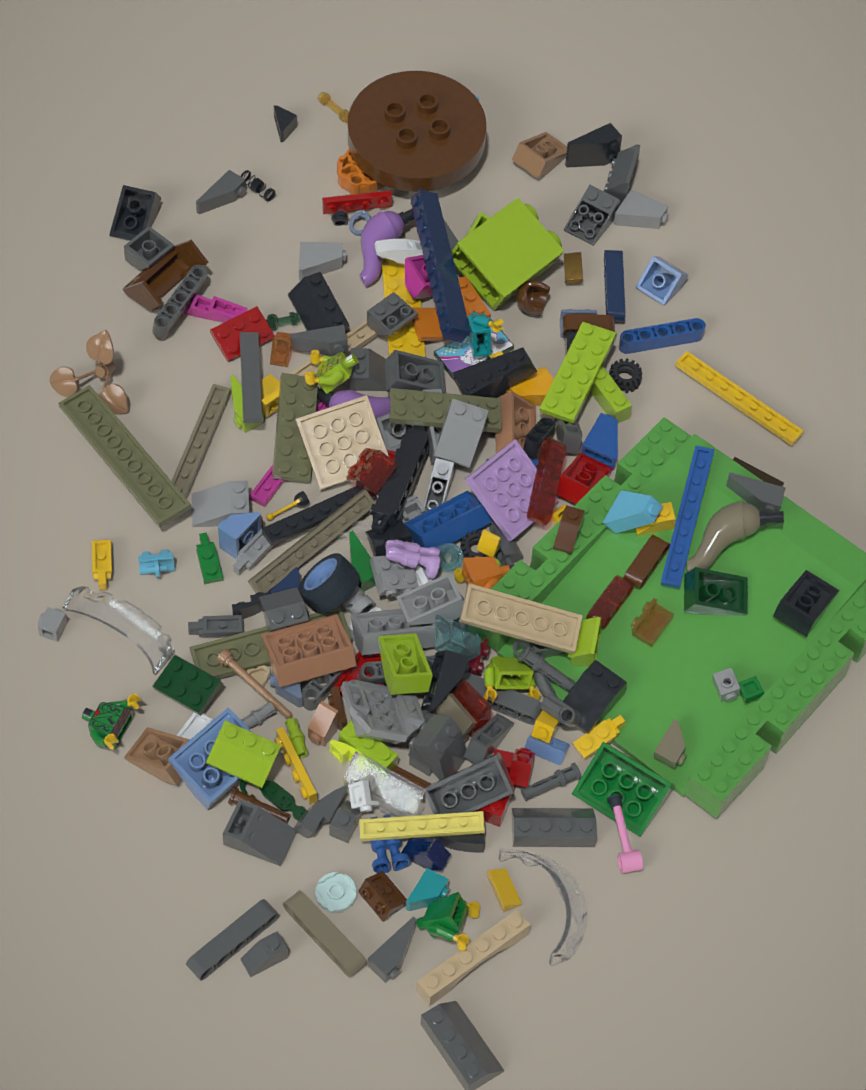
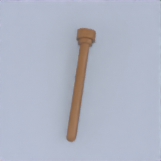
M226 648L219 654L216 660L222 666H229L266 701L271 702L274 708L286 719L292 718V713L234 661L232 652Z

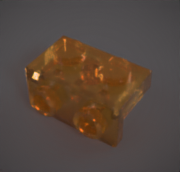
M655 598L651 602H646L642 609L643 613L640 617H636L631 624L632 635L651 647L674 617L672 612L658 605Z

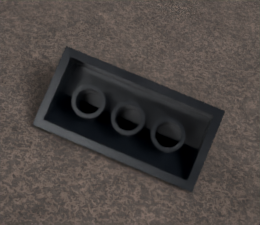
M321 272L304 277L288 293V297L306 331L344 325L345 334L349 332V322Z

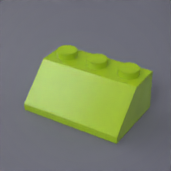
M225 720L206 764L262 788L281 745Z

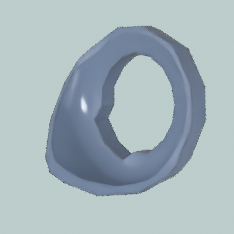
M365 210L357 212L350 219V231L356 236H361L362 230L358 231L353 228L355 220L364 218L367 223L371 219V216Z

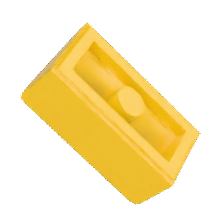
M507 869L487 871V878L502 911L505 912L521 906L522 902Z

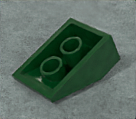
M698 567L693 568L684 574V611L701 615H748V577Z

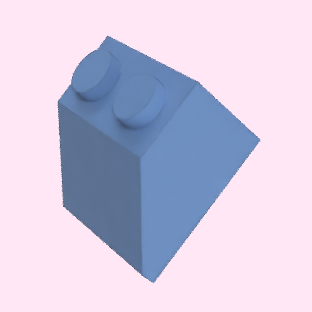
M653 256L638 281L636 288L661 304L666 305L680 291L688 274L665 259Z
M258 512L232 514L226 520H222L218 526L220 549L236 559L238 552L261 530V514Z

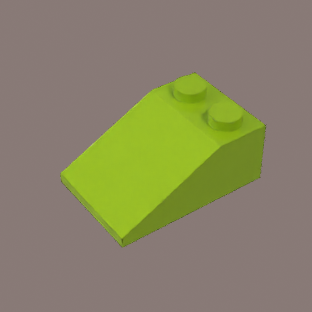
M417 633L378 636L385 682L390 695L429 692L433 674Z

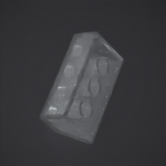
M357 751L354 753L344 775L343 786L348 787L349 784L368 780L371 801H379V806L376 807L382 813L390 814L393 817L418 816L422 814L426 802V790Z

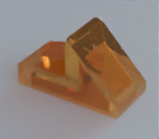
M277 332L276 337H273L270 365L288 367L292 352L290 333Z

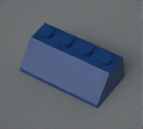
M466 491L404 524L410 532L414 543H417L420 547H437L441 549L452 545L453 542L463 538V536L466 537V533L483 529L492 522L489 513L479 499L469 491Z

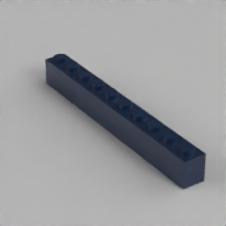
M419 189L411 198V205L443 339L462 343L471 333L438 194Z

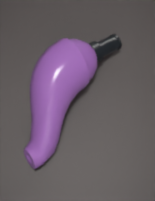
M413 208L398 214L394 211H380L365 224L361 232L363 270L359 275L365 287L371 285L379 278L382 269L383 258L377 255L375 242L386 239H398L403 233L404 226L415 219Z
M319 387L317 390V399L324 402L329 408L366 396L351 389L341 390L336 393L329 392L327 394ZM367 395L375 419L389 413V397Z

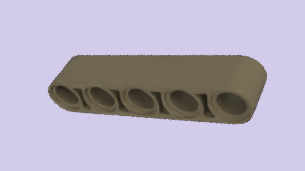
M301 890L283 903L287 913L346 976L352 977L367 964L363 955Z

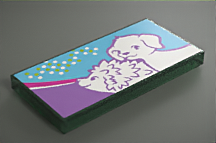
M491 329V350L494 354L498 351L505 354L514 350V345L502 330L495 333ZM468 336L462 343L453 341L434 351L435 358L443 362L444 369L453 380L456 378L452 372L477 364L479 361L483 362L491 359L485 356L473 357Z

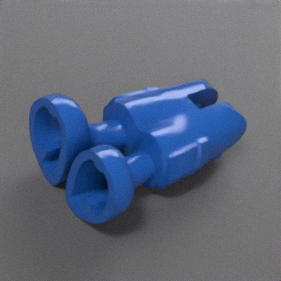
M383 815V818L391 817V815ZM401 839L370 841L372 851L377 853V859L372 862L374 872L384 871V873H388L391 870L386 849L390 850L394 871L402 870L411 863L409 855L399 851V847L402 845Z

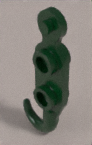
M241 780L240 789L243 793L247 794L245 785L248 782ZM266 780L263 787H259L262 795L282 811L292 812L294 819L299 820L306 812L305 807L297 806L294 797L276 782Z

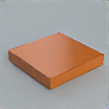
M412 307L418 312V316L412 322L419 341H450L442 337L436 308Z

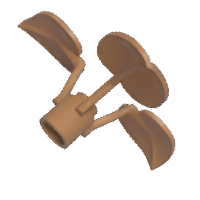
M103 330L92 336L86 343V351L89 357L97 360L98 365L96 369L75 378L74 371L71 368L60 367L51 374L50 384L58 394L69 397L78 390L76 381L96 374L100 378H106L102 387L104 391L99 394L101 399L114 414H125L129 412L124 389L118 384H109L107 386L109 379L112 378L111 374L115 372V364L112 362L114 348L108 331Z

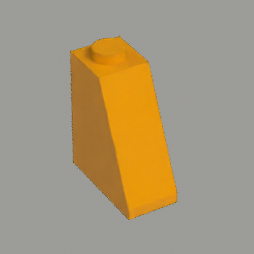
M544 366L537 369V372L507 389L505 394L513 391L534 406H541L554 379Z

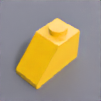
M672 503L661 504L663 507L654 523L635 528L637 536L674 529L676 518Z

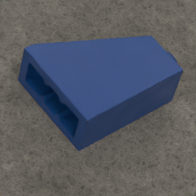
M600 413L582 444L581 453L613 468V470L616 468L618 458V420L611 415Z

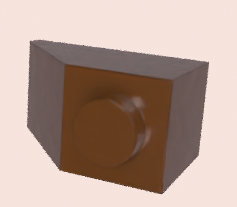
M566 505L553 549L572 554L583 524L584 510Z

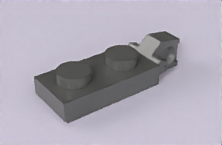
M242 615L203 616L202 619H198V622H188L189 635H199V637H221L243 633Z

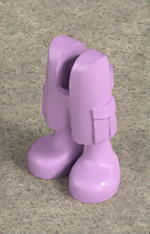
M397 539L386 542V559L411 568L417 567L418 564L426 567V576L431 579L435 578L440 564V557H438L440 554L439 548L420 547L417 543L403 542Z

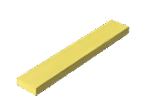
M483 811L359 819L360 841L485 833Z

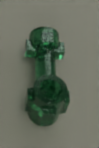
M290 312L289 316L280 318L275 314H270L267 316L266 321L271 330L276 331L278 325L291 323L292 326L297 325V323H300V317L298 312Z

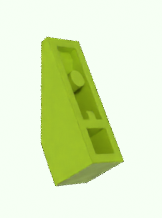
M232 375L230 376L235 417L233 420L235 425L246 433L264 423L263 412L262 423H243L242 385Z

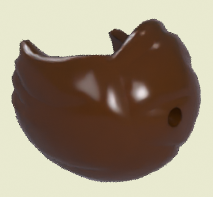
M539 281L526 282L517 292L519 307L528 314L541 315L550 287Z

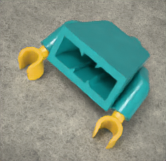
M471 313L467 318L471 330L468 337L473 357L485 356L486 358H494L503 355L501 351L494 354L491 350V329L495 333L503 330L504 327L501 324L504 321L498 319L493 322L484 313Z

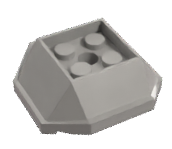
M359 680L343 681L341 691L356 736L398 744L410 739L420 730L425 722L416 696L411 694L390 695L387 686Z

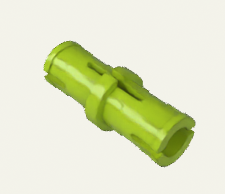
M289 718L285 721L289 739L300 759L305 758L309 754L304 743L305 736L299 728L297 718Z

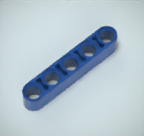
M694 318L625 330L620 335L618 347L622 353L631 354L699 342L703 339L706 324L702 319Z

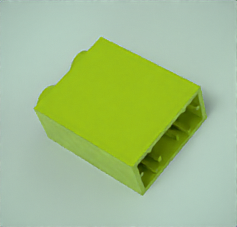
M518 197L460 240L451 251L455 267L463 276L468 278L474 289L493 311L517 294L522 285L528 281L535 280L553 266L564 252L559 236L551 230L547 231L538 221L539 217L536 210L530 204H524Z

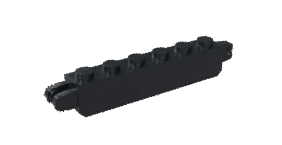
M414 425L413 428L407 429L405 435H402L400 448H397L395 451V459L389 465V473L383 479V487L381 490H378L376 503L372 504L370 509V515L373 517L372 532L383 534L387 527L397 525L430 448L429 436L425 429L426 426Z

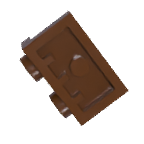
M384 871L366 878L358 890L362 898L383 922L388 919L391 913L406 906L407 899Z

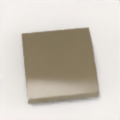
M452 693L446 695L434 713L436 715L451 716L461 729L464 742L469 737L468 732L477 723Z

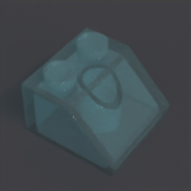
M438 614L435 616L436 651L449 650L469 656L468 661L480 655L481 637L461 624Z

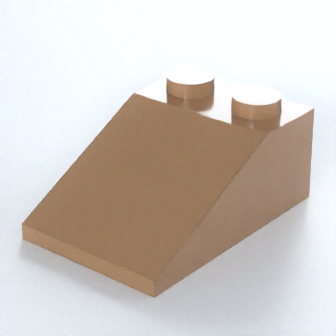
M544 132L519 142L512 160L519 167L530 172L531 176L540 178L547 175L566 158L567 146L549 133Z
M147 727L124 756V759L161 781L177 786L182 779L168 761V758L190 739Z

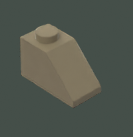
M673 720L654 751V759L676 770L678 765L682 766L687 757L685 754L686 746L678 720Z

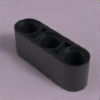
M541 418L526 435L523 450L529 458H537L552 441L556 426L554 420Z

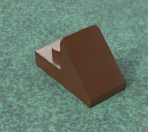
M338 686L332 687L331 695L327 697L328 704L338 710V729L342 730L346 726V719Z

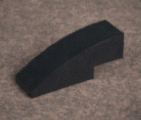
M484 833L423 837L449 849L484 853Z

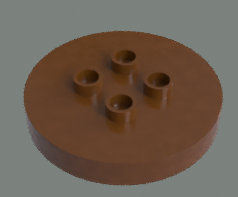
M402 71L379 78L358 94L348 114V146L354 161L372 179L394 189L417 192L419 189L433 191L448 187L466 177L479 163L484 152L486 117L480 102L464 85L438 73Z

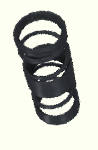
M245 170L241 174V177L245 178L246 174L248 173V176L245 179L246 181H248L251 176V172L249 170ZM255 177L246 184L255 193H259V195L266 188V183L264 184L261 179ZM269 188L260 197L269 202L274 198L276 191Z

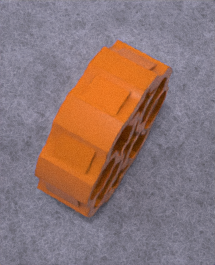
M349 149L343 156L338 158V184L341 189L347 190L350 195L378 192L381 187L385 186L372 179L357 165Z

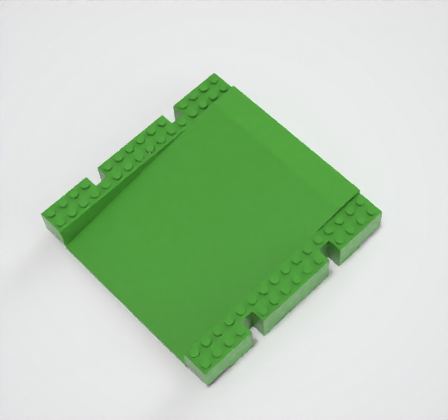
M663 417L617 463L614 481L605 475L574 506V508L584 510L585 513L572 554L553 549L560 524L559 521L533 546L530 566L519 560L491 590L583 615L582 620L601 617L602 633L596 660L625 680L627 686L625 694L597 725L609 718L613 720L621 715L626 725L619 729L620 734L611 743L630 758L675 785L673 790L683 798L685 796L689 797L717 819L764 769L770 750L777 754L845 678L851 661L853 660L858 663L866 654V552L784 496L780 511L784 512V523L760 526L753 535L747 536L746 539L738 540L725 548L712 566L708 568V570L748 577V615H701L685 612L684 575L680 589L661 585L668 552L641 589L623 579L624 574L650 536L654 534L671 544L674 529L637 536L635 528L620 533L612 532L602 522L621 490L650 495L660 504L671 502L677 520L695 446L714 449L688 555L689 559L698 550L706 526L718 510L734 502L743 501L747 503L726 486L729 472L762 481L698 435H689ZM686 563V567H685L684 574H686V573L688 572V571H687V563ZM805 570L840 590L807 637L773 617L780 600ZM468 625V630L482 641L485 638L489 639L488 645L498 652L497 656L514 657L513 644L519 639ZM542 645L537 646L538 649H543L546 647ZM524 648L519 649L517 652L521 653ZM567 652L545 658V661L574 680V685L587 669V667L571 665V658H568ZM732 668L738 683L756 676L764 690V695L746 703L740 692V696L731 702H721L713 685L712 675ZM549 679L556 695L563 701L570 690L567 692L560 685ZM674 719L679 722L686 746L685 754L687 755L683 765H678L676 770L654 759V751Z

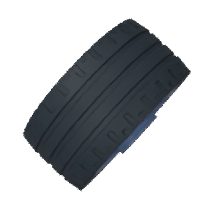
M339 553L330 554L318 561L306 573L300 583L299 593L315 611L321 614L328 613L343 604L351 596L359 583L360 575L344 556Z

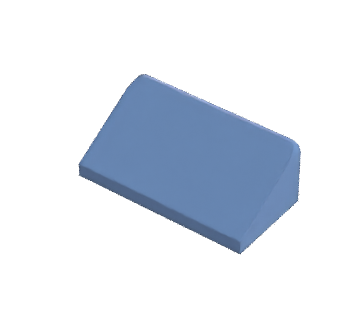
M531 734L527 738L525 748L530 749L536 756L558 765L562 764L570 747V744L554 737L548 744L532 737Z

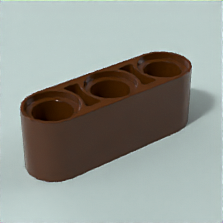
M566 314L562 318L563 335L565 337L566 331L578 332L582 322L615 332V318L611 315Z
M652 534L628 567L623 579L641 589L668 552L670 543Z

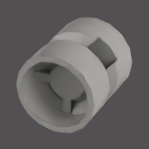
M358 586L351 596L341 604L351 614L369 612L376 607V603L368 595L364 596L365 592Z

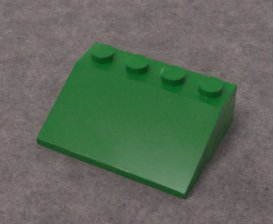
M602 742L573 790L572 795L616 821L614 810L611 809L607 798L618 794L623 795V799H621L623 806L621 808L626 828L641 837L666 802L675 785L608 743Z

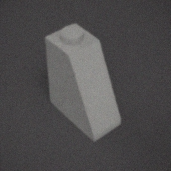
M630 190L615 212L614 224L618 226L659 229L662 223L665 224L668 220V206Z
M300 242L299 281L306 276L318 272L326 274L341 269L343 261H346V250H343V243Z

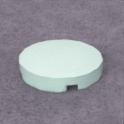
M331 872L319 879L315 890V897L323 910L330 913H341L352 907L356 900L357 888L355 882L348 875Z

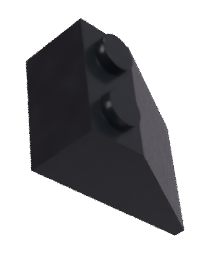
M608 123L569 141L567 144L565 166L567 168L605 166L612 163L613 158L617 159L618 152H620L622 135L612 123Z
M123 185L109 236L131 241L148 226L151 227L156 218L161 197L153 191Z
M805 570L780 600L773 617L807 637L840 590Z
M449 650L436 652L431 669L433 676L429 692H425L421 710H432L438 706L464 676V673H467L469 669V662H467L469 656Z
M595 659L580 676L563 702L580 712L581 722L577 726L589 734L625 694L627 682ZM572 712L567 715L568 720L572 719Z

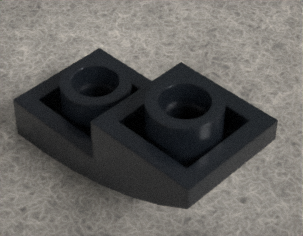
M258 592L250 595V602L232 604V615H242V619L262 612L259 597L269 595L270 593Z

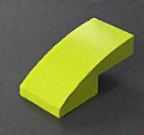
M336 740L329 742V752L342 764L349 760L362 773L368 769L369 759L361 752Z

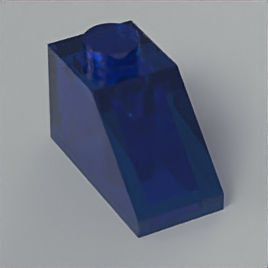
M410 838L401 852L408 854L411 862L425 869L429 868L435 871H441L446 866L447 860L451 855L437 839Z

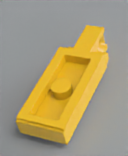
M111 540L91 541L92 575L94 580H98L99 590H107V579H111L112 575Z
M621 715L613 720L610 718L604 720L594 727L589 734L586 733L574 741L573 746L582 758L586 760L597 752L602 742L609 744L617 738V735L620 734L619 729L626 725L625 720Z

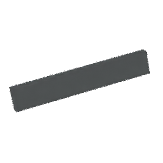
M240 332L243 423H262L258 332Z

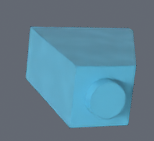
M621 490L602 523L612 532L620 533L654 523L663 506L650 495Z

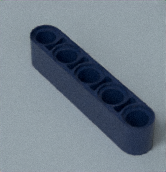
M604 250L606 315L613 316L616 323H625L623 251Z

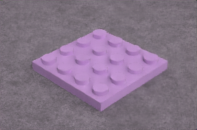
M516 439L507 444L464 479L508 541L513 540L559 501Z

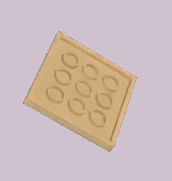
M367 395L296 419L320 490L388 468L391 463Z

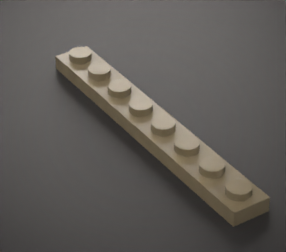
M212 385L172 478V482L185 498H187L231 393L228 387Z
M367 490L360 491L248 580L255 593L268 592L295 567L298 568L371 509L372 504H375Z

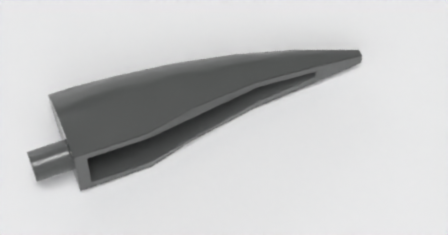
M490 516L492 523L488 524L489 530L501 538L500 548L495 555L501 566L508 565L511 569L514 563L521 560L524 556L514 539L508 541Z

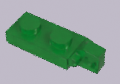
M206 532L200 533V544L196 545V552L204 584L223 581L214 542L208 541Z

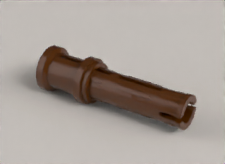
M235 787L228 801L230 805H237L240 799L259 806L286 824L289 821L291 814L257 800L253 794H245Z

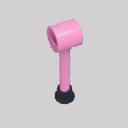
M618 794L608 797L607 802H610L611 809L614 810L623 852L617 855L619 869L623 874L643 870V861L640 851L631 849L621 808L623 806L621 800L623 795Z

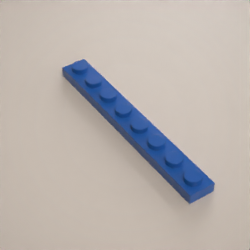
M695 446L661 579V585L677 589L681 587L714 449Z

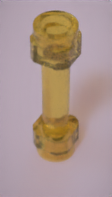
M321 92L317 98L324 106H329L339 115V119L342 122L348 123L349 111L347 109L343 110L334 103L329 94Z

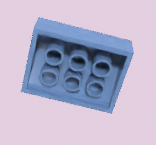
M229 707L168 758V761L186 786L207 810L242 780L206 764L225 720L252 732Z

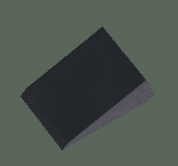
M274 105V120L280 142H284L297 128V115L278 105Z

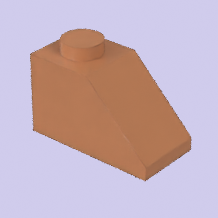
M321 701L308 726V737L314 744H320L325 747L338 731V710Z

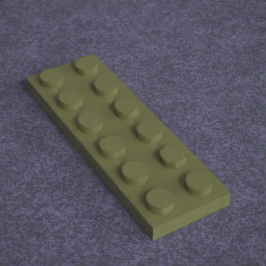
M283 372L280 376L272 478L309 484L311 479V463L296 419L316 412L318 383L308 385L305 381V376Z
M390 388L389 423L442 428L448 406L452 399H456L488 410L482 431L500 433L502 429L501 398Z

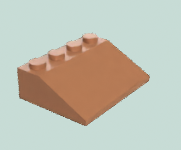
M337 614L261 635L279 687L356 666L354 647Z

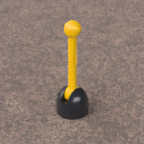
M304 491L299 492L295 495L293 503L274 513H268L266 519L271 521L276 515L295 505L298 507L309 505L310 501Z

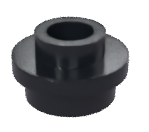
M336 211L331 216V220L336 226L347 224L349 219L348 214L344 211Z

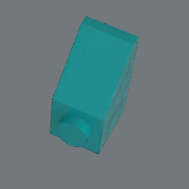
M426 868L406 901V910L413 911L426 908L430 903L446 897L450 891V888H448L449 879Z

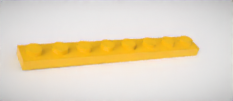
M686 351L676 361L675 366L789 445L793 446L803 435L804 430L690 352Z

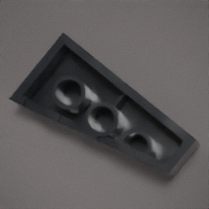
M522 347L452 373L465 395L494 398L533 375L537 370Z

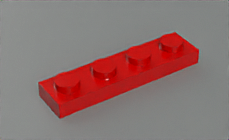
M391 190L322 198L323 214H334L336 211L352 212L392 207Z

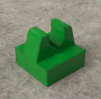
M756 676L738 683L746 703L764 695V690Z

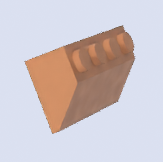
M510 391L498 397L501 398L502 429L500 433H495L496 453L515 439L523 449L526 435L536 425V406Z

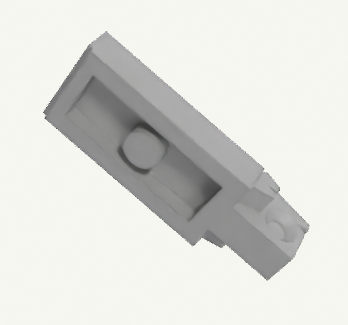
M262 529L238 552L237 562L233 565V572L240 575L246 568L251 569L273 547L262 534Z

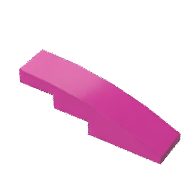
M195 294L193 301L184 314L207 320L226 322L246 312L248 308L213 296V299H209Z

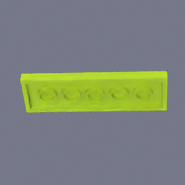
M582 322L539 408L540 413L573 424L575 423L617 337L616 332Z

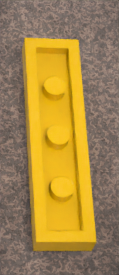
M284 727L276 729L274 741L281 745L280 749L284 753L282 755L286 766L290 765L292 769L291 776L294 782H298L300 785L299 792L301 797L307 799L309 805L316 803L317 792Z

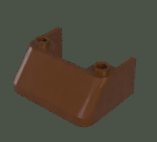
M188 240L175 245L171 251L151 267L141 271L122 290L128 297L147 310H155L162 305L161 297L184 278L193 266H203L209 262L192 240Z

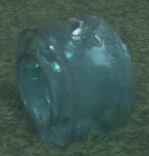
M444 543L437 547L440 549L438 556L440 557V569L455 570L460 567L463 562V552L458 545ZM447 552H450L452 555V558L449 562H447L445 559V554Z

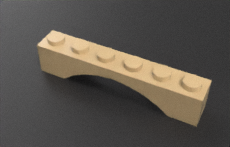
M516 909L469 943V945H466L465 951L459 950L419 979L416 991L430 1007L444 997L462 978L482 962L498 952L514 946L529 935V922Z

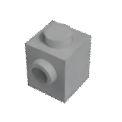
M47 607L45 613H42L39 617V635L58 642L67 625L66 613L57 608Z
M732 668L712 675V682L721 702H731L740 696V686Z

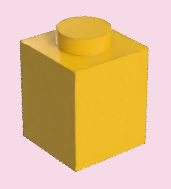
M542 710L535 721L531 736L549 744L557 733L560 721Z

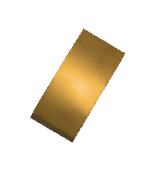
M581 252L564 253L565 283L576 284L583 282Z

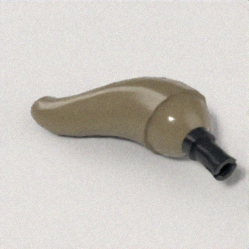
M743 501L734 502L722 507L708 522L701 544L695 555L687 560V571L689 572L695 567L708 569L725 548L738 540L746 539L747 536L753 535L760 526L784 523V512L759 511L754 505L744 503Z

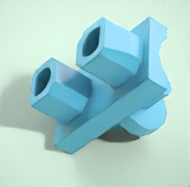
M168 549L161 550L160 554H152L149 551L142 552L141 556H138L140 575L155 573L156 577H160L161 572L175 571L173 552L170 553Z

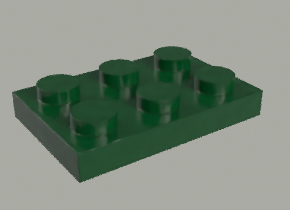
M174 655L152 687L154 690L201 716L223 685V682L181 657Z

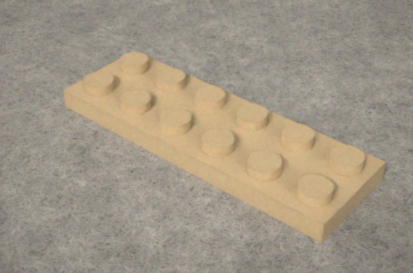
M469 583L459 622L574 654L583 615Z

